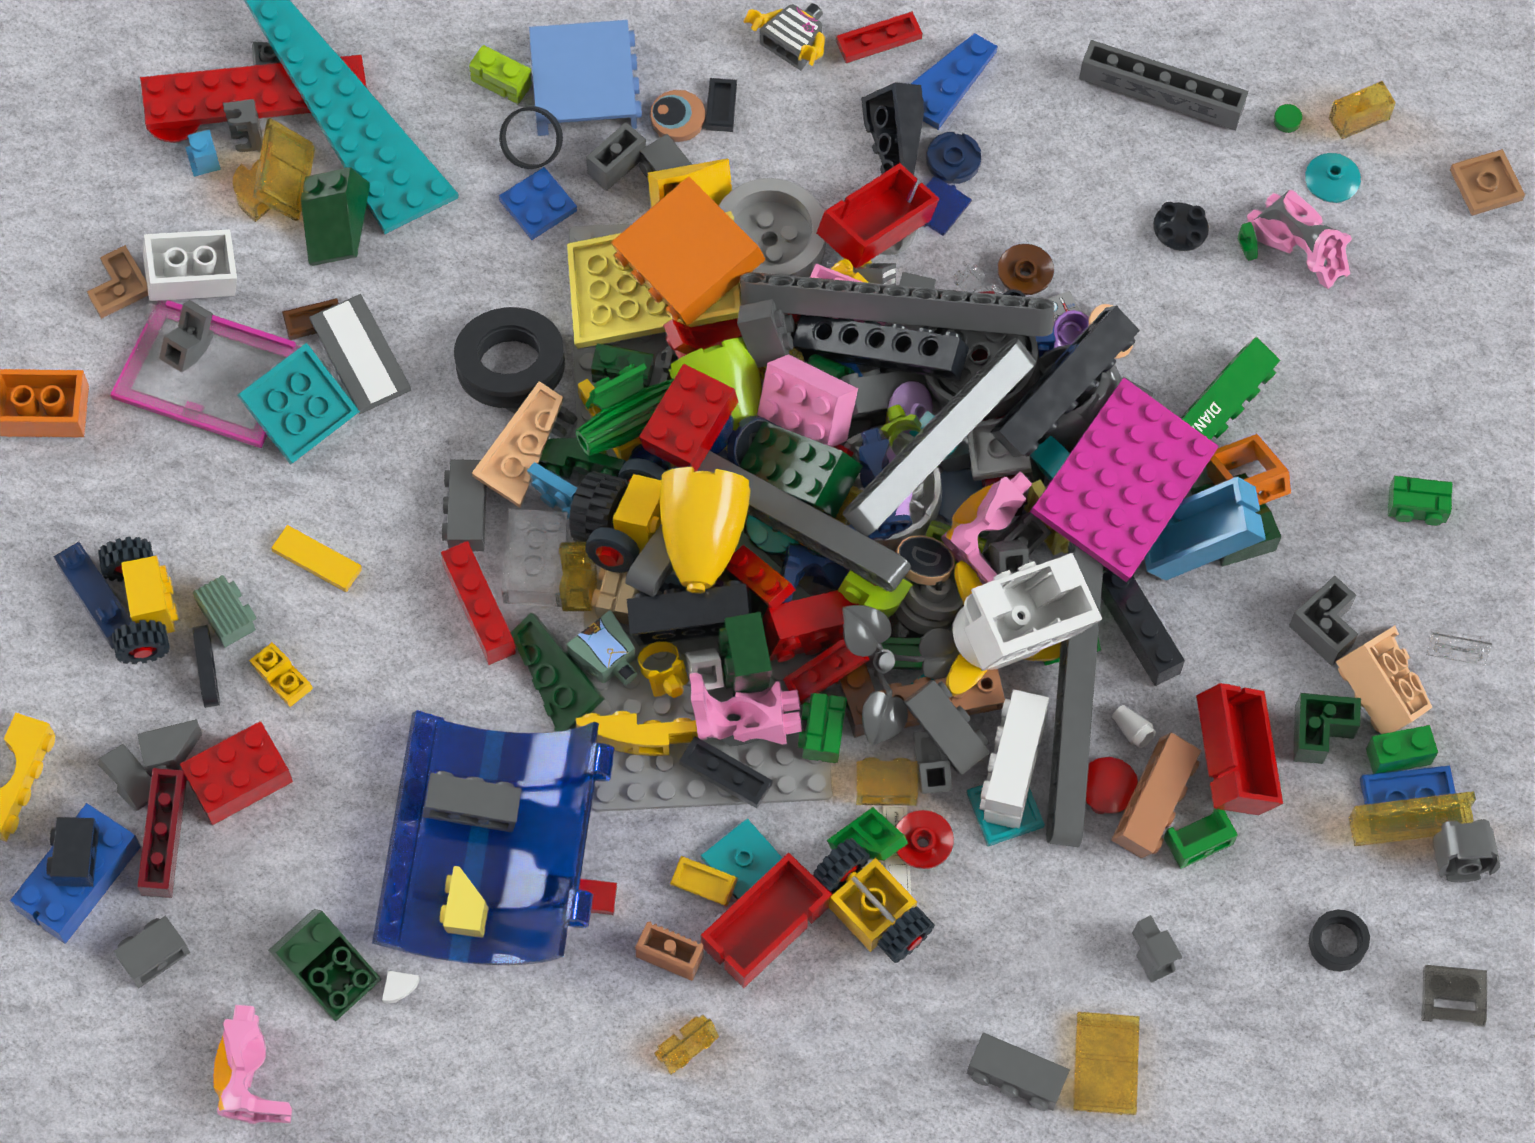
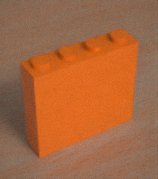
M689 176L611 242L616 250L613 256L623 268L628 265L633 270L630 272L633 278L641 286L645 283L650 288L647 291L658 304L663 301L667 305L665 310L675 321L680 319L687 327L736 286L743 274L751 273L766 260L760 247Z

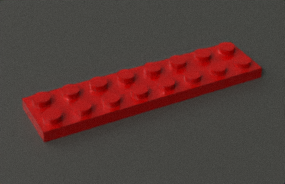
M362 54L341 56L340 58L367 88ZM281 63L140 77L147 130L228 122L223 103L250 99L255 101L259 119L311 113Z

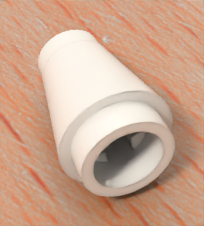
M1125 705L1120 706L1112 715V719L1132 746L1136 745L1138 748H1143L1152 741L1156 734L1151 722L1128 709Z

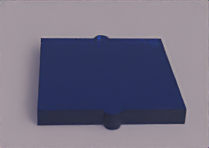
M934 175L926 187L939 197L940 200L931 221L923 226H928L944 236L969 206L972 199L958 191L955 185L950 186Z

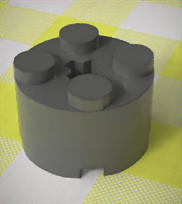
M1486 819L1462 824L1458 821L1445 822L1441 825L1442 830L1433 837L1432 842L1439 876L1442 878L1443 875H1446L1447 881L1457 883L1476 881L1481 879V873L1489 870V875H1492L1500 868L1494 831L1490 827V822Z

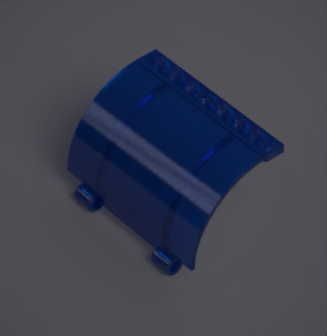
M419 710L413 712L372 944L434 959L483 965H526L548 962L564 957L568 927L586 928L589 926L593 894L579 889L595 781H609L611 779L615 754L613 746L596 743L599 723L592 722L579 728L558 732L514 733L469 727L445 721L442 717ZM445 771L452 773L454 777L465 779L467 777H479L484 782L493 784L508 782L516 788H521L517 821L513 832L422 817L430 774ZM454 866H458L463 870L488 906L483 938L447 933L443 923H440L441 907L443 904L447 905L449 893H445L447 875H452Z

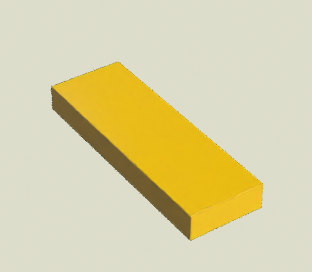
M289 525L285 527L271 547L272 552L344 592L349 590L362 571L360 564Z

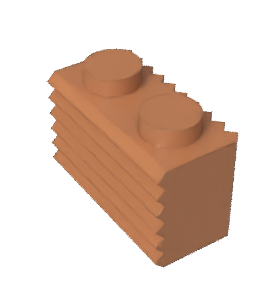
M651 921L646 923L635 947L637 958L693 981L704 958L702 943L697 944V941L692 942L691 938L686 939L685 936L680 937L679 933L669 932L668 928L663 929L662 926L658 927L657 924L652 925Z

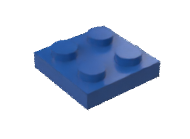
M545 167L499 195L501 204L531 240L577 212V205Z

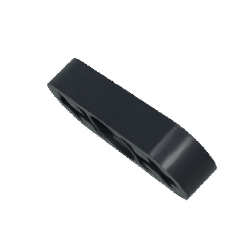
M208 624L193 627V638L203 704L205 708L220 706Z

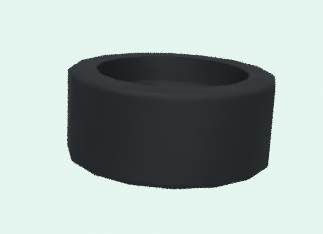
M1337 909L1328 911L1318 918L1310 932L1308 944L1311 955L1318 964L1328 970L1341 972L1351 970L1361 962L1369 949L1370 934L1367 925L1359 916L1351 911ZM1331 924H1342L1350 928L1357 938V948L1347 957H1337L1327 952L1321 941L1322 933L1326 927Z

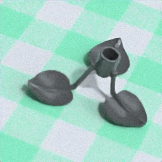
M846 606L842 608L845 644L851 653L857 656L869 657L870 660L865 664L867 668L875 670L874 676L879 679L886 691V694L880 691L872 692L865 700L862 710L865 736L870 744L877 745L899 734L905 727L908 719V710L903 703L904 701L901 698L892 697V689L882 674L889 672L893 668L895 661L922 662V671L926 677L932 679L945 678L960 652L954 642L953 633L946 629L937 628L926 632L919 643L921 656L893 654L881 645L891 635V624L887 616L883 612L868 606Z

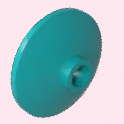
M1325 153L1315 157L1309 163L1305 172V181L1310 192L1320 200L1339 203L1352 198L1360 187L1361 174L1357 165L1348 157L1337 153ZM1331 171L1337 172L1338 175H1333Z

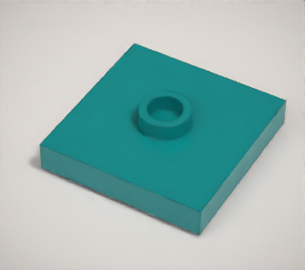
M747 818L701 855V859L707 866L738 878L732 893L738 900L782 859V856Z

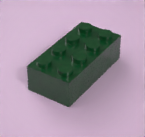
M763 421L739 467L822 513L836 518L863 465L839 449Z

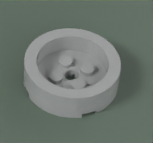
M756 179L736 187L720 203L719 207L724 212H732L734 222L760 247L766 259L751 273L810 277L815 265H821L825 255L826 242L816 232L824 212L815 197L803 187L783 179ZM775 236L777 243L773 246H767L762 243V238Z

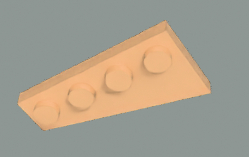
M539 381L473 470L472 477L521 508L532 480L527 470L534 462L539 463L563 403V396Z

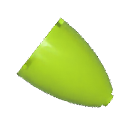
M743 337L725 340L722 342V345L712 346L705 350L701 348L673 362L671 364L672 369H669L670 376L674 379L684 363L735 389L739 402L717 439L726 443L727 446L732 431L737 430L740 426L738 423L742 419L749 416H758L762 393L759 369L749 354Z

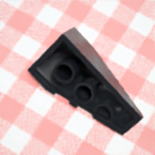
M895 82L861 98L864 126L874 139L875 143L872 145L874 154H879L881 159V174L901 163L914 175L924 116L921 85Z

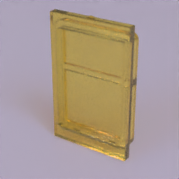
M271 118L267 119L253 198L290 219L298 221L302 212L301 197L305 176L311 175L315 152L313 142Z
M1077 1012L1073 1111L1119 1115L1137 1114L1140 1016Z

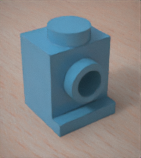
M210 130L188 135L191 146L185 148L193 176L221 170Z

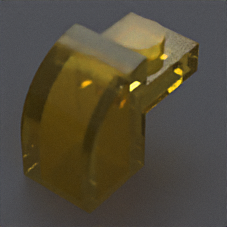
M271 153L263 159L257 160L250 170L241 164L233 176V188L237 203L241 210L254 222L258 221L276 205L273 191L267 185L277 178L281 172L278 160Z
M587 542L560 543L559 554L563 574L559 584L562 611H592V597L594 590L597 589V567L586 553Z

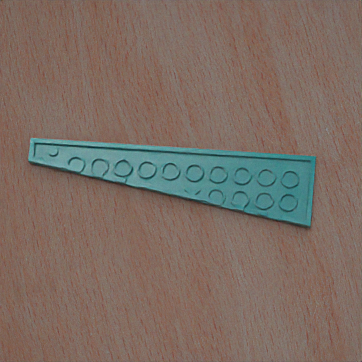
M243 0L344 168L351 167L370 183L367 206L384 234L458 199L459 193L290 0Z

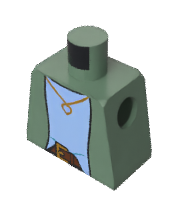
M611 610L566 644L567 653L601 683H606L616 675L624 685H628L638 675L630 665L636 658L635 648Z

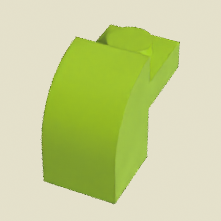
M850 570L838 591L848 601L875 608L889 618L896 612L913 584L903 578L893 592H889L877 585H873Z

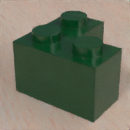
M1300 693L1295 704L1293 761L1323 764L1329 753L1330 737L1354 739L1360 728L1361 698Z

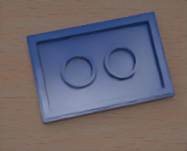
M1450 765L1361 775L1360 777L1371 835L1441 828V825L1448 821L1462 823Z

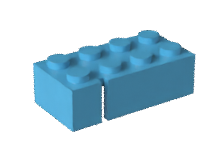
M1234 477L1183 499L1144 557L1147 572L1166 581L1266 540L1261 515L1255 513L1260 511L1256 487L1239 477Z

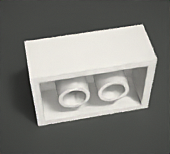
M230 230L144 234L143 258L149 301L235 296L237 274Z

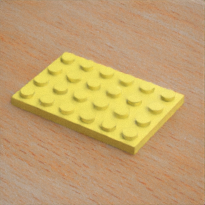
M725 212L734 221L732 212ZM621 233L567 244L574 344L577 349L595 346L597 343L605 344L666 332L663 325L672 319L665 310L667 305L663 301L658 304L648 293L647 290L650 288L645 283L641 286L631 275L630 272L633 270L628 265L623 268L613 256L616 250L611 242ZM740 282L689 326L693 327L738 318L739 307L741 306Z

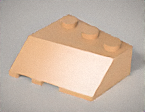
M1396 626L1391 627L1336 661L1341 677L1349 682L1355 692V698H1361V706L1366 709L1371 717L1370 721L1373 728L1381 734L1401 729L1432 708L1418 675L1410 672L1407 660L1410 657L1406 649H1400L1395 640V637L1399 635Z

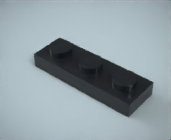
M696 736L679 760L681 766L756 809L773 784V780Z

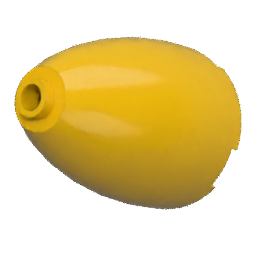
M693 467L675 468L662 474L660 514L663 538L672 567L680 583L687 587L688 592L704 593L705 589L711 588L726 568L738 545L747 516L751 491L749 480L739 474L715 469L714 473L709 471L694 472Z

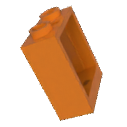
M1258 434L1218 448L1206 465L1207 476L1215 485L1234 478L1229 470L1258 460L1267 471L1246 478L1244 481L1256 487L1259 505L1291 494L1289 470Z

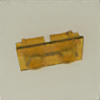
M703 1014L700 1017L695 1016L679 1029L685 1038L680 1040L673 1034L657 1046L658 1050L654 1054L661 1063L664 1062L670 1075L686 1066L693 1057L703 1049L710 1047L719 1038L710 1018L707 1019Z

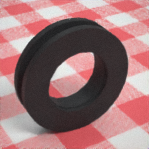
M498 308L475 317L461 330L454 346L456 372L462 388L476 401L496 408H519L539 381L554 390L561 381L565 370L563 340L558 328L544 315L526 308ZM517 341L525 343L534 348L539 354L536 361L530 367L511 374L493 372L481 362L484 353L492 346L502 342Z

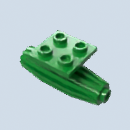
M643 363L637 367L631 364L619 372L620 376L612 380L606 377L594 384L595 389L589 393L590 396L585 406L587 409L597 406L601 411L576 429L575 432L584 452L591 456L622 446L638 438L674 379L644 388L643 374L647 367Z

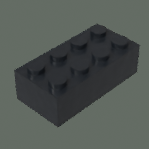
M728 581L723 583V587H711L705 589L704 593L682 592V589L672 588L664 590V594L653 597L641 592L635 594L634 598L627 599L630 635L639 646L655 642H675L715 637L720 635L719 628H723L724 618L755 613L753 596L747 585L741 584V581Z

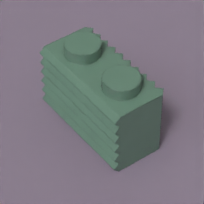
M221 575L219 578H215L214 581H210L203 587H199L198 590L193 591L197 605L224 648L256 630L253 621L257 618L250 605L246 604L243 606L238 599L242 594L234 581L228 583L225 576Z

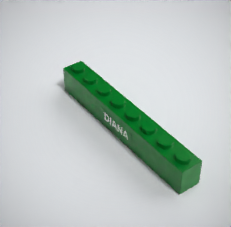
M1256 336L1236 354L1180 418L1211 440L1213 437L1219 438L1229 427L1226 422L1230 418L1232 420L1236 419L1245 408L1242 404L1245 400L1250 402L1261 391L1258 388L1260 383L1262 382L1265 385L1277 373L1274 368L1281 360Z

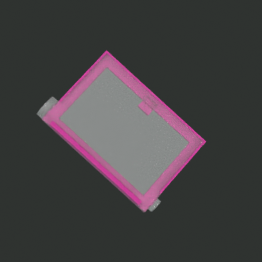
M159 300L156 304L148 303L144 311V319L148 321L110 394L111 398L262 448L268 435L237 395L301 346L296 345L294 341L212 315L210 330L214 332V336L208 349L197 363L184 372H180L160 360L159 356L164 336L178 327L183 305L169 300L167 302Z

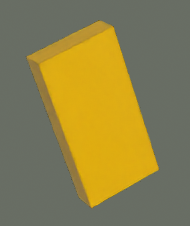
M681 856L670 884L728 906L738 878Z

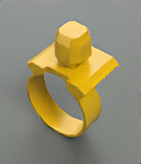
M655 642L643 648L639 653L638 663L642 675L649 679L654 697H659L666 693L673 698L682 695L684 691L683 686L688 683L689 679L684 661L680 660L678 649L668 642ZM670 652L677 656L676 660L672 663V667L666 671L659 672L658 670H648L643 667L644 661L655 653Z

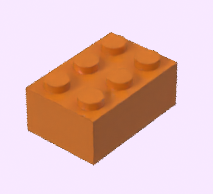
M0 369V436L84 437L89 384L84 371Z

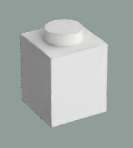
M715 648L686 652L689 682V674L698 673L703 676L706 690L724 687L721 659Z

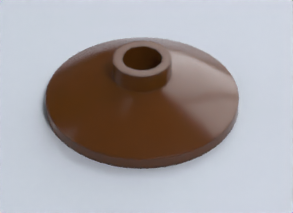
M1018 244L1007 249L1000 257L998 275L1003 285L1009 290L1016 289L1024 295H1033L1043 291L1051 283L1054 276V263L1050 255L1042 248L1032 244ZM1021 272H1028L1030 275H1029V276H1024V275H1021L1020 273H1021Z

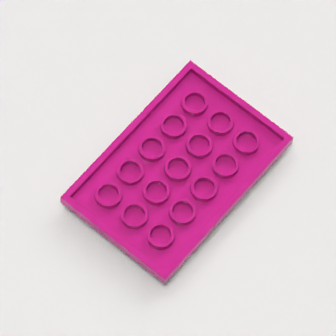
M1123 378L1030 512L1127 582L1219 446L1129 380Z

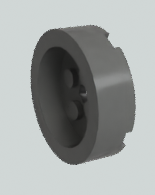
M932 326L928 328L935 334L944 335V332L956 333L961 336V339L969 347L960 380L925 375L926 383L932 396L943 408L1005 344L1015 338L1021 341L1036 360V363L982 420L1006 415L1038 380L1040 358L1035 336ZM938 348L932 350L930 356H933L938 351ZM978 349H983L988 353L987 359L982 361H974L972 354Z

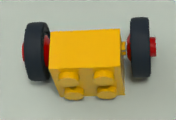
M635 458L626 461L622 466L618 478L629 480V485L613 517L614 529L598 528L591 533L586 543L585 549L588 557L599 567L616 573L628 572L661 525L660 489L662 474L666 471L658 464L646 459Z

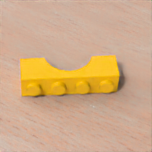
M16 712L4 737L6 745L16 757V768L13 776L7 784L0 788V840L7 842L10 833L13 834L19 824L18 815L22 806L28 804L31 797L30 788L34 779L40 777L43 770L42 761L46 752L52 750L55 743V735L49 723Z

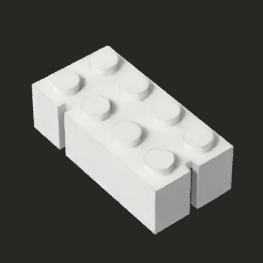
M1013 689L1011 700L1005 699L1001 714V725L998 726L996 732L994 753H991L987 781H984L981 792L980 810H985L984 820L986 822L1011 828L1020 827L1039 751L1037 745L1041 743L1046 723L1049 697Z

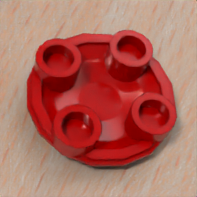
M1110 756L1095 759L1088 764L1086 803L1091 806V809L1096 814L1122 812L1126 809L1138 784L1137 774L1129 764L1121 759Z

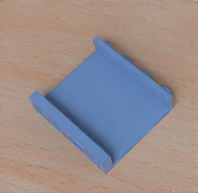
M628 20L529 27L535 106L544 108L552 113L559 123L631 118V127L637 129V118L642 117L641 101H635V94H640L639 78L633 77L632 70H637L636 54H631L630 47H635L634 30H629ZM536 112L538 136L549 135L548 124H551V122L544 115Z

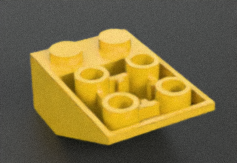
M729 159L648 172L651 208L688 176L719 206L722 200L732 191Z

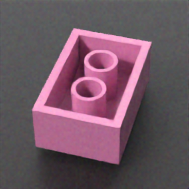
M788 354L767 363L757 415L786 430L834 447L847 441L858 388Z

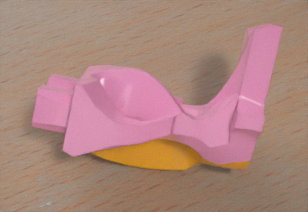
M1019 472L1011 480L1004 477L1000 481L984 487L971 495L954 513L951 528L941 537L944 545L950 549L957 563L959 561L966 562L977 574L983 585L993 581V577L997 573L987 564L978 548V534L982 531H999L1008 527L1016 511L1026 500L1023 494L1032 486V483L1022 472Z
M235 1005L233 1020L225 1019L223 1023L224 1033L214 1062L213 1083L214 1090L219 1097L217 1113L222 1117L245 1121L250 1124L259 1122L291 1123L292 1108L289 1102L266 1100L248 1091V1088H251L254 1072L263 1064L266 1058L265 1037L260 1030L259 1016L255 1015V1008L253 1006Z

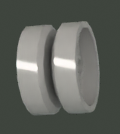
M953 568L948 580L943 583L939 581L936 585L917 584L904 577L905 580L913 585L895 612L898 620L908 629L918 634L925 635L926 632L937 628L947 630L963 605L955 581V568Z

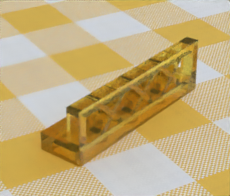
M1475 792L1355 806L1348 817L1354 846L1433 837L1442 830L1441 825L1448 821H1458L1460 824L1472 823L1474 818L1471 807L1476 801Z

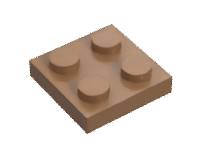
M1503 149L1451 165L1450 172L1472 216L1523 201L1525 193Z

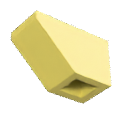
M454 866L452 875H447L445 893H449L447 905L443 904L441 907L440 923H443L447 933L483 938L488 906L463 870L458 866Z

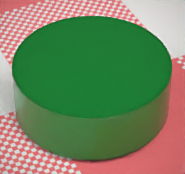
M1292 104L1279 106L1274 115V125L1278 130L1285 133L1296 131L1302 121L1301 110Z

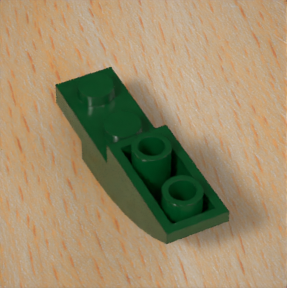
M550 438L547 440L538 464L557 476L570 479L573 469L583 475L595 471L618 477L626 461L609 456L607 451L588 456L581 448L577 438Z

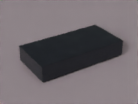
M710 78L706 130L733 132L737 80Z

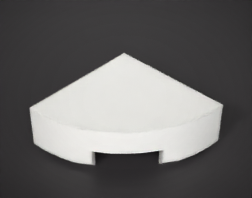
M388 971L382 1002L386 1004L396 1003L408 996L416 989L420 979L419 975Z

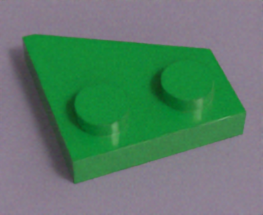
M874 807L827 839L830 848L833 850L840 843L853 838L868 853L871 859L876 858L881 861H885L908 844L904 834Z

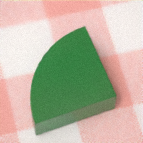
M1247 222L1241 225L1237 239L1246 260L1251 261L1258 257V245L1251 222Z

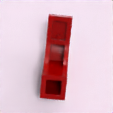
M738 318L695 327H687L671 319L663 325L667 333L666 341L675 351L678 359L698 349L703 348L705 350L712 346L722 345V342L725 340L742 337L737 324Z

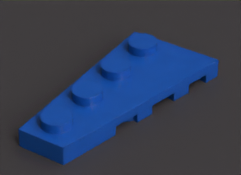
M974 33L911 83L921 85L924 100L923 122L937 130L940 129L996 54L997 45Z

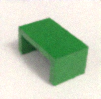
M1214 809L1211 815L1175 831L1173 827L1168 828L1164 835V840L1180 869H1183L1234 845L1238 834L1226 812Z

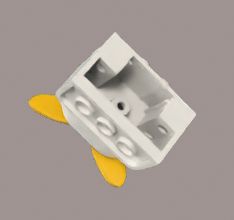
M1073 553L1040 565H1036L1035 561L1019 567L1018 572L1013 574L1010 570L1002 572L993 577V581L984 585L966 562L959 561L955 565V581L964 606L957 613L953 623V638L960 653L953 662L946 679V687L952 693V696L963 694L972 688L987 670L998 669L1023 659L1051 661L1059 658L1061 642L1082 633L1102 620Z

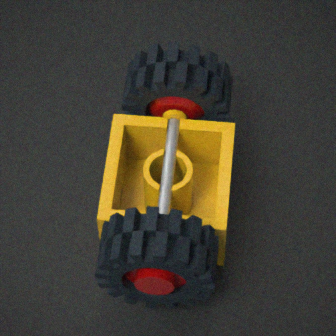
M126 537L125 540L118 538L115 539L116 542L109 541L106 543L107 546L102 545L100 547L101 550H98L103 577L105 579L109 578L110 581L117 579V582H122L124 579L130 617L133 621L130 622L129 626L124 624L121 626V629L117 628L114 630L115 633H112L115 656L117 661H123L124 664L129 662L131 664H137L138 662L144 664L147 663V660L153 662L157 660V657L162 658L165 656L164 654H168L170 647L167 633L175 632L174 621L179 620L176 604L173 603L172 594H174L172 580L168 575L166 565H160L157 555L153 556L150 541L148 542L145 538L141 540L140 537H135L134 539Z
M853 838L847 839L844 843H840L836 849H833L828 856H825L823 862L819 863L817 869L814 870L813 876L833 894L830 897L829 909L870 952L879 946L894 963H898L900 960L905 959L908 954L910 955L915 948H918L922 941L926 940L927 935L933 931L932 929L935 927V924L917 907V901L876 858L865 866L870 859L868 853Z

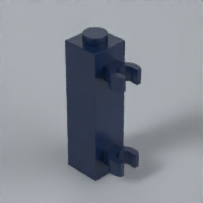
M77 542L53 557L67 582L113 649L112 633H115L114 630L117 628L121 629V626L124 624L129 626L132 620L81 543Z

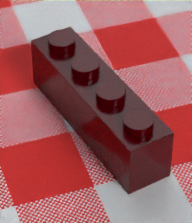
M153 768L137 885L141 896L172 898L187 779L183 770Z

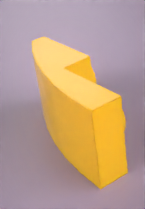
M273 642L249 660L260 676L289 707L293 706L313 689L311 683L292 665L290 659Z

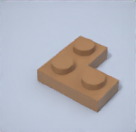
M126 245L100 257L111 280L87 291V294L102 319L148 296L146 279Z

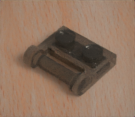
M1425 965L1423 967L1421 1020L1426 1022H1432L1433 1019L1474 1023V1026L1485 1027L1487 1020V970ZM1434 999L1475 1003V1010L1434 1007Z

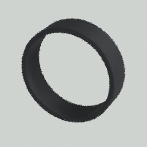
M528 106L508 115L501 126L499 142L502 152L511 163L524 169H537L549 164L557 157L562 147L563 133L558 120L552 113L541 107ZM519 112H538L548 118L555 129L556 146L554 152L548 160L541 164L532 165L521 162L508 148L506 141L507 127L511 119Z

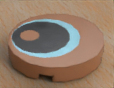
M672 90L656 98L651 106L650 121L653 130L660 137L668 134L674 142L691 140L700 133L705 122V109L702 101L695 94L686 90Z

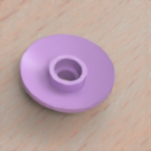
M914 381L901 384L892 394L888 408L900 405L904 409L906 416L910 414L917 415L919 420L927 410L930 413L933 410L932 398L928 389L923 384ZM910 429V430H905V431H903V432L906 433V434H909V432L911 431V429Z

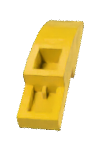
M617 711L608 716L589 713L581 718H576L578 735L605 748L635 755L667 756L670 755L669 744L690 743L695 736L698 737L696 720H691L690 718H677L673 722L661 723L659 720H648L637 725L636 713L630 714L628 711Z

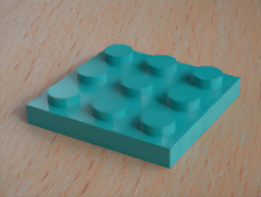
M307 343L237 395L290 465L360 412Z

